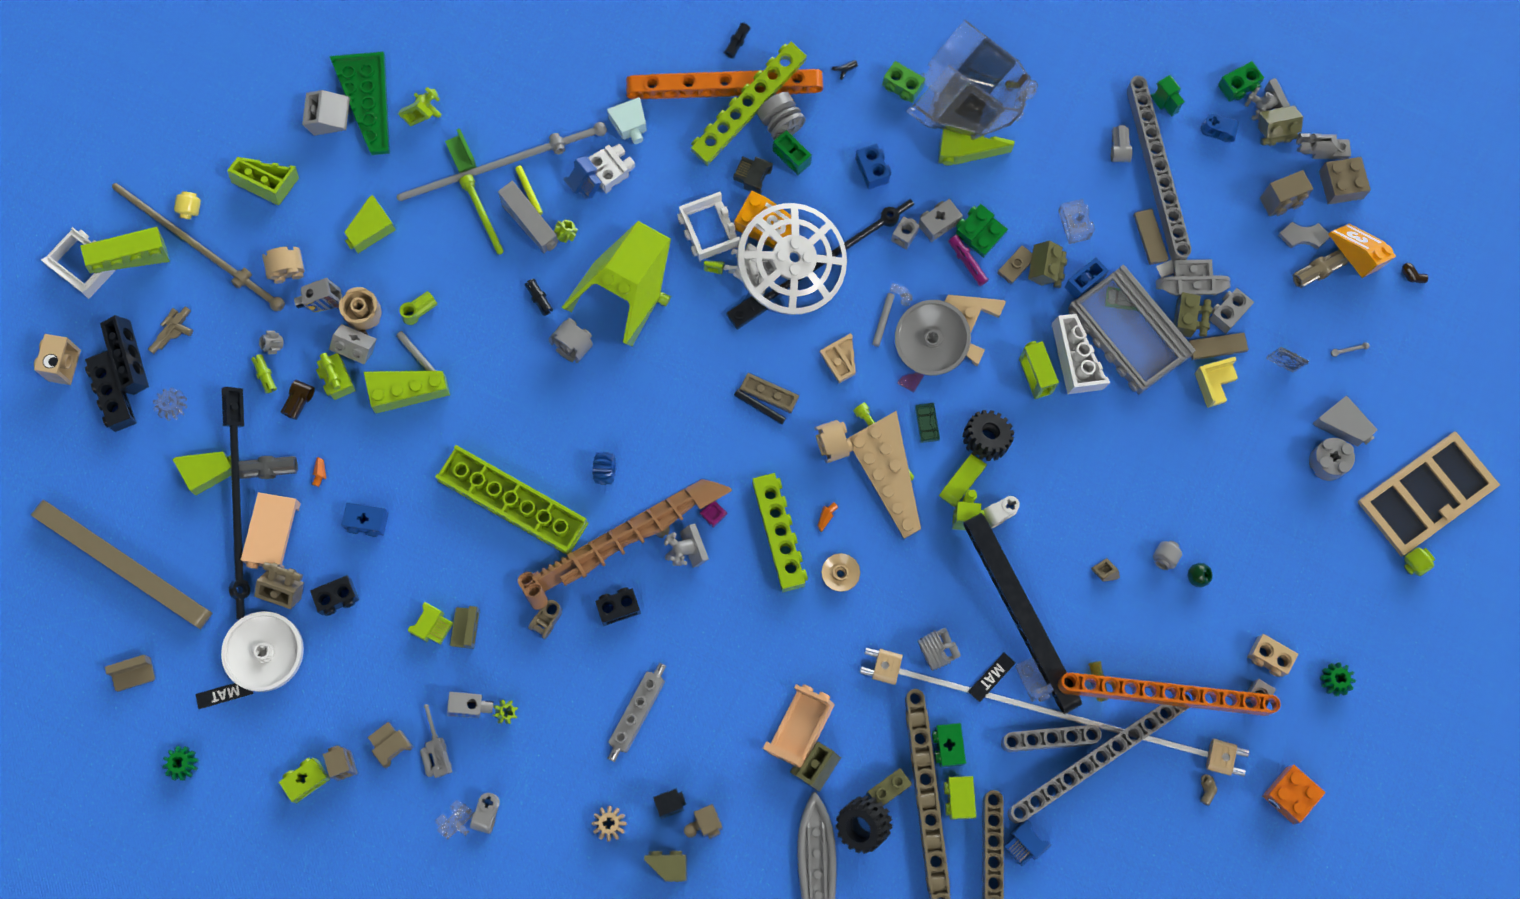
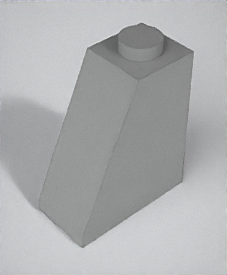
M1345 396L1313 423L1316 427L1355 446H1359L1363 442L1365 445L1375 438L1373 434L1378 431L1348 396Z

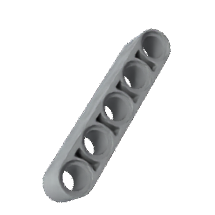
M1095 725L1010 732L1002 738L1001 746L1007 752L1087 746L1095 744L1100 740L1101 730ZM1087 730L1093 731L1095 734L1094 740L1087 738ZM1067 732H1072L1075 735L1074 742L1068 741L1066 737ZM1047 734L1055 736L1054 744L1047 741ZM1030 735L1035 738L1036 743L1034 746L1027 743V736ZM1008 737L1015 739V747L1008 746Z

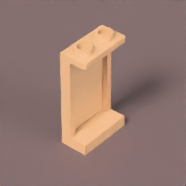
M258 492L241 561L246 564V567L258 569V566L263 567L265 562L277 563L280 567H285L282 563L295 510L299 511L301 504L297 499Z
M805 684L802 687L795 685L794 689L797 692L772 742L766 741L763 747L770 755L800 769L812 752L835 706L830 700L829 695L823 692L817 694L813 692V688Z

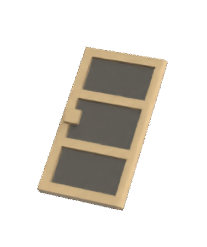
M1454 431L1358 500V504L1399 555L1403 557L1499 487L1500 484L1459 434Z

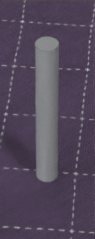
M892 293L887 294L872 345L876 347L880 346L895 295Z
M402 331L397 333V338L426 371H436Z

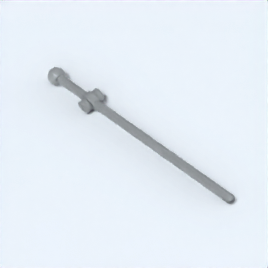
M597 122L591 129L564 138L560 137L558 133H554L549 136L550 141L547 144L397 195L398 201H403L458 182L465 175L471 174L476 176L549 150H553L557 155L565 152L564 147L566 144L593 135H605L607 132L605 124Z

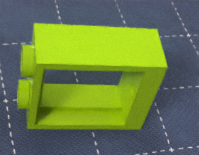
M1036 341L1029 342L1025 345L1019 361L1033 397L1038 399L1053 394L1059 381L1043 341L1038 343Z

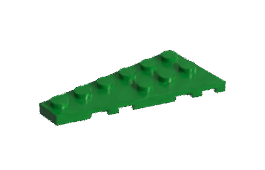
M384 52L329 56L345 95L350 98L349 104L371 155L390 154Z

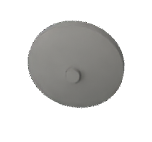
M926 300L910 307L900 318L895 331V345L900 358L909 368L923 375L937 376L954 370L965 359L971 344V331L964 315L952 304L941 300Z

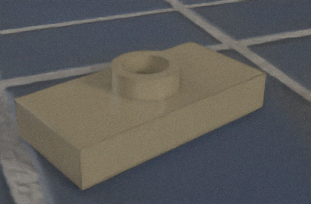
M1021 245L998 270V274L1012 285L1031 264L1032 253Z

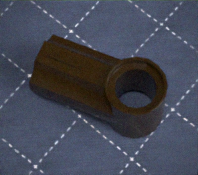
M296 379L290 387L289 397L281 413L293 420H297L305 403L312 399L315 387Z

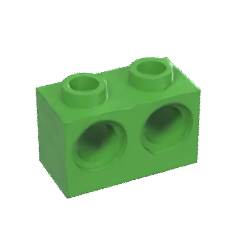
M894 61L883 77L882 86L887 91L898 94L904 101L913 103L924 88L926 78Z

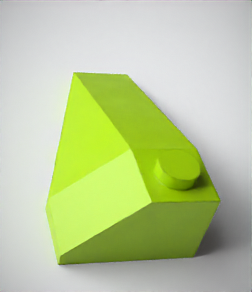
M943 127L939 143L938 163L950 166L1010 153L1014 147V141L995 136L985 138L983 133L978 132L976 135L969 134L968 130L962 128Z

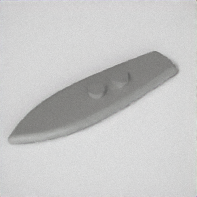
M813 792L802 814L798 833V871L801 898L835 899L836 846L833 827L823 802L818 794Z

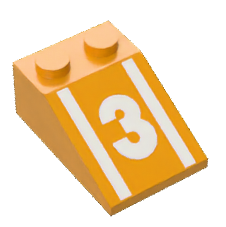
M751 190L734 220L735 230L743 233L746 226L755 216L777 204ZM781 209L767 214L763 219L771 226L780 220L791 219V214ZM756 224L748 236L759 241L765 231ZM791 224L781 226L775 230L782 237L791 235ZM770 235L764 242L765 245L772 248L777 243Z
M1351 224L1340 227L1328 234L1362 278L1380 270L1396 257L1393 249L1386 242Z

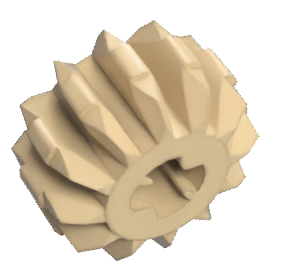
M611 806L607 808L608 813H605V810L600 808L601 817L596 813L594 814V817L599 819V821H593L592 825L599 827L593 832L596 834L602 831L599 839L602 840L605 834H607V841L610 842L611 834H613L616 840L619 839L617 831L624 834L625 831L620 826H626L627 822L619 821L625 817L624 814L617 816L619 808H616L613 813ZM608 818H612L611 821L615 822L610 829L604 826V822H608Z

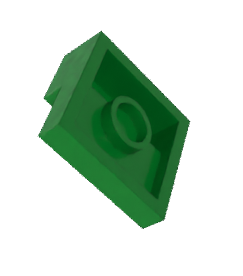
M980 204L978 207L974 205L968 212L969 217L966 220L962 218L956 225L958 229L955 235H958L963 242L984 258L1007 233L1008 229L994 218L995 215Z

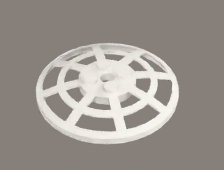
M785 203L763 210L746 226L738 244L737 266L745 288L761 305L778 313L801 315L821 308L838 292L846 274L847 256L839 231L824 214L806 205ZM786 208L791 210V219L780 220L771 226L763 219L767 214L776 210ZM798 209L811 212L826 223L818 229L810 222L799 219ZM758 224L765 232L758 241L756 251H745L748 235L752 228ZM791 224V235L782 237L775 230L781 226ZM799 225L809 228L815 234L809 239L799 235ZM830 229L833 230L839 241L842 258L832 256L830 244L825 237V234ZM770 235L777 243L772 251H762L764 242ZM819 239L822 240L825 246L826 255H817L813 245ZM791 253H796L798 255V262H792L790 260ZM744 259H756L758 271L764 280L756 288L747 275ZM762 259H772L775 271L769 276L764 269ZM816 262L826 263L825 271L820 279L813 272ZM832 264L842 265L839 279L833 290L829 293L823 283L830 274ZM779 276L790 280V290L780 287L774 281ZM806 276L814 284L807 289L798 290V280ZM769 286L776 292L789 296L788 307L777 305L763 297L761 293ZM818 289L824 298L811 306L796 308L797 296L808 295Z

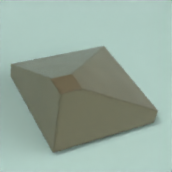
M1107 558L1091 568L1103 582L1120 578L1119 570Z

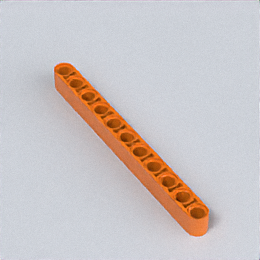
M1066 673L1058 681L1059 690L1062 693L1262 716H1269L1277 712L1281 706L1279 698L1269 694L1079 673ZM1065 679H1070L1072 681V688H1069L1065 685ZM1085 681L1092 683V690H1088L1085 687ZM1105 683H1108L1112 686V692L1106 691L1104 687ZM1125 685L1132 688L1133 693L1131 695L1126 693ZM1145 688L1152 690V697L1146 695ZM1165 690H1169L1172 693V699L1166 697ZM1185 692H1189L1192 695V701H1188L1185 698ZM1205 694L1211 696L1212 703H1208L1205 700ZM1226 696L1231 698L1232 706L1225 702ZM1245 699H1249L1252 702V708L1245 704ZM1266 701L1271 703L1272 710L1265 706Z

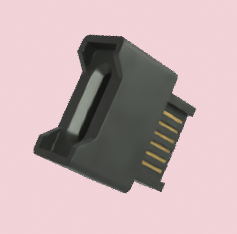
M742 156L733 180L743 183L744 189L752 190L761 195L762 183L765 176L771 174L773 163L755 157L753 161Z

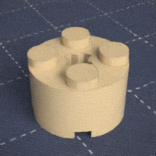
M279 247L266 251L267 255L263 254L262 258L267 279L274 280L275 284L284 283L286 278H303L305 270L300 248L293 247L294 250H288V247Z
M363 287L349 289L339 302L340 313L352 329L368 330L379 324L382 312L381 306L375 295Z
M834 420L814 428L815 431L818 430L819 432L815 436L822 456L826 455L828 458L825 460L826 463L848 457L850 452L853 451L850 440L847 441L845 436L847 429L844 422L840 423L838 420Z

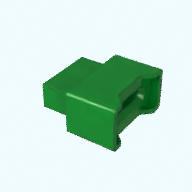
M1169 75L1157 82L1158 89L1156 93L1150 96L1160 110L1165 108L1172 117L1179 113L1185 101L1179 95L1181 88L1173 77Z

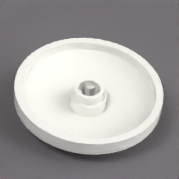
M255 612L238 620L226 634L221 650L222 664L229 678L244 689L254 692L275 690L290 681L298 671L303 659V641L298 629L287 618L273 612Z

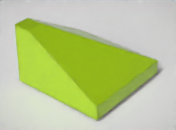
M704 261V270L722 274L725 262Z

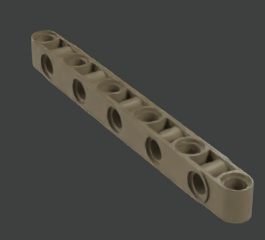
M912 689L905 697L906 722L927 889L930 899H950V883L928 712L924 693L919 689ZM910 695H918L920 702L913 704L910 701ZM916 734L924 736V744H918L915 741ZM922 774L929 776L930 783L928 785L920 782ZM927 815H932L935 818L933 826L926 824L925 817ZM937 856L940 859V866L938 868H934L931 865V857Z

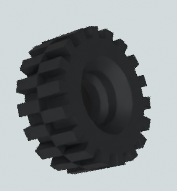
M982 410L981 414L980 412L975 413L964 428L962 435L964 437L963 443L968 444L966 449L968 451L972 450L973 456L979 455L978 459L983 460L986 457V461H991L992 458L995 461L999 457L1004 456L1014 440V437H1012L1014 430H1011V423H1006L1008 421L1006 417L1002 419V414L998 413L995 415L992 410L989 413L986 410ZM982 430L992 432L995 439L987 438Z

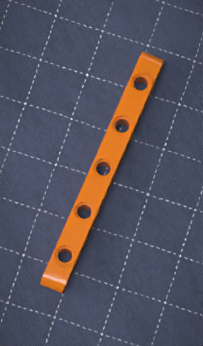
M798 69L775 95L781 92L802 94L823 91L822 71L819 69ZM758 71L632 75L626 78V96L630 99L639 97L640 99L740 96L742 88L747 83L751 84L755 80L753 77ZM769 73L767 75L768 78L771 80H774L778 77L775 73ZM686 84H691L692 86H691V87H686L685 85H686ZM651 85L656 86L655 88H649ZM757 86L755 90L758 93H763L765 88Z

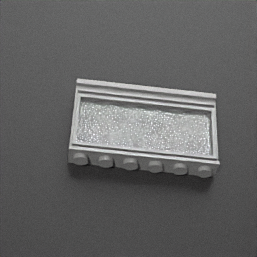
M1124 264L1074 302H1071L1068 308L1069 314H1077L1085 333H1089L1093 338L1094 345L1103 350L1105 358L1117 367L1118 374L1121 377H1125L1129 382L1128 385L1131 390L1139 395L1190 358L1196 351Z

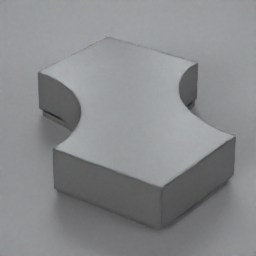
M1291 222L1278 235L1291 248L1299 244H1306L1318 249L1330 238L1329 232L1319 223L1312 227H1301Z

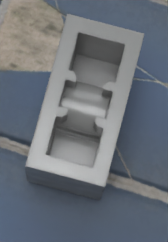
M950 199L945 202H939L934 207L935 209L930 212L926 211L920 216L918 225H920V229L931 242L954 228L963 217Z
M341 324L333 334L329 350L365 364L373 353L377 339Z

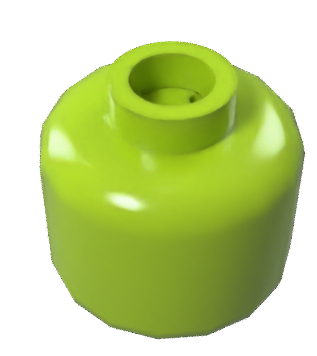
M1417 547L1405 556L1406 564L1404 568L1410 575L1414 573L1417 576H1423L1434 567L1435 558L1426 548Z

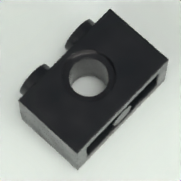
M677 789L653 797L661 819L684 811L683 806L686 805L683 793H678Z

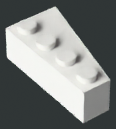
M1077 314L1058 316L1053 321L1052 328L1067 394L1103 390L1110 384V381L1102 371L1103 367L1098 362L1094 349L1086 338L1087 335Z

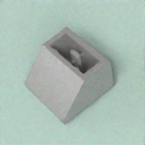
M324 90L306 93L302 125L314 136L345 131L350 98Z

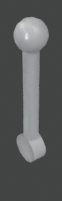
M1364 342L1362 345L1342 350L1333 349L1331 355L1337 357L1341 353L1368 349L1370 345Z

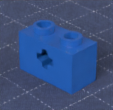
M1094 258L1072 276L1064 288L1076 300L1100 283L1106 277L1109 270L1097 258Z
M346 503L342 526L347 530L346 532L352 534L365 532L367 536L371 537L384 535L388 512L385 508ZM367 518L368 521H365L364 524H362L361 520L364 521Z

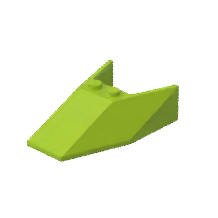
M637 221L595 260L561 308L572 312L579 298L586 290L594 284L602 286L629 302L630 307L623 343L633 346L660 298L671 239Z

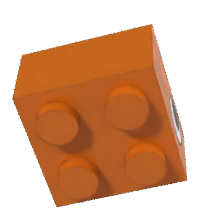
M1291 765L1284 769L1262 797L1292 824H1297L1303 821L1326 792L1297 766Z

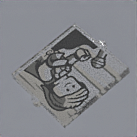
M1283 347L1278 348L1266 358L1293 373L1309 362Z

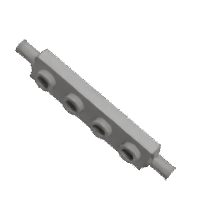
M659 663L654 673L646 672L608 742L613 747L608 757L609 760L615 762L620 752H628L665 683L661 677L667 667L664 664Z

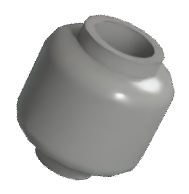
M1174 541L1161 542L1153 554L1155 565L1163 570L1174 569L1182 557V551Z

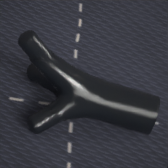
M854 60L842 66H833L832 70L841 71L840 79L843 80L849 70L858 67V63Z

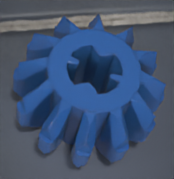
M602 452L595 455L592 474L596 484L607 485L613 483L616 472V458L613 454Z

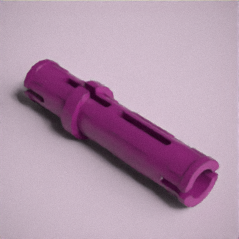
M955 235L949 239L948 243L957 253L956 257L961 259L978 285L982 286L987 283L989 279L970 254V249L965 247L959 239V236Z

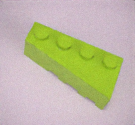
M158 227L80 245L85 266L89 273H101L103 271L170 262L165 242Z
M443 371L364 372L371 408L376 414L450 395L447 379Z

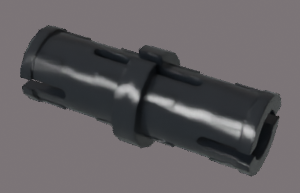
M740 23L736 33L731 36V41L724 51L727 57L734 58L739 47L743 46L744 39L751 29L746 23Z
M530 279L527 281L528 283H525V287L531 294L533 303H536L542 315L546 316L553 311V308L536 280Z

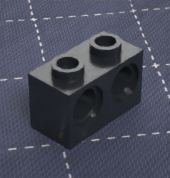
M348 575L310 590L318 613L325 616L336 613V610L339 608H349L355 605L356 601H359L352 579ZM344 589H349V594L341 598V592ZM325 597H330V602L327 605H322V600Z
M622 588L617 591V594L611 596L610 594H604L598 597L599 600L595 601L603 626L641 614L633 588ZM625 598L632 600V604L628 607L622 605V601ZM607 604L614 607L610 613L603 612V608Z

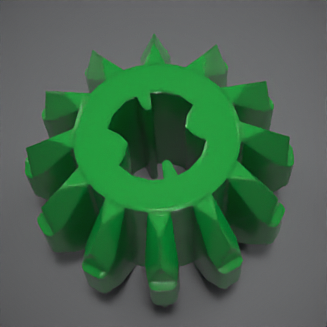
M1340 662L1335 665L1331 663L1328 665V668L1322 670L1324 675L1320 676L1319 679L1325 681V683L1321 687H1328L1327 693L1333 692L1336 697L1340 696V694L1343 696L1347 695L1348 691L1354 688L1351 685L1356 681L1351 678L1354 672H1348L1349 666L1345 665L1342 667Z
M176 746L175 752L168 750L170 757H163L167 764L162 765V768L168 769L165 775L171 776L172 780L176 781L179 778L181 781H185L186 775L188 777L193 776L191 770L198 769V767L193 765L199 760L193 758L196 753L195 751L189 752V747L185 746L182 749L180 746ZM179 760H183L181 762L182 767H178L180 765Z

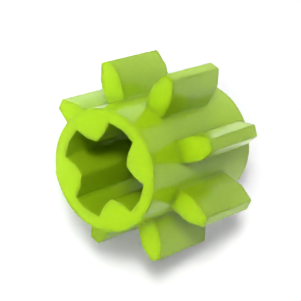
M566 219L563 222L558 221L554 229L557 239L565 243L568 240L573 241L578 231L575 228V224Z
M500 700L499 706H493L496 710L492 717L498 718V724L504 720L506 724H511L510 719L517 718L515 710L518 707L512 706V700L508 701L507 704H505L504 700ZM507 708L506 712L508 713V715L504 716V712L502 711V709Z

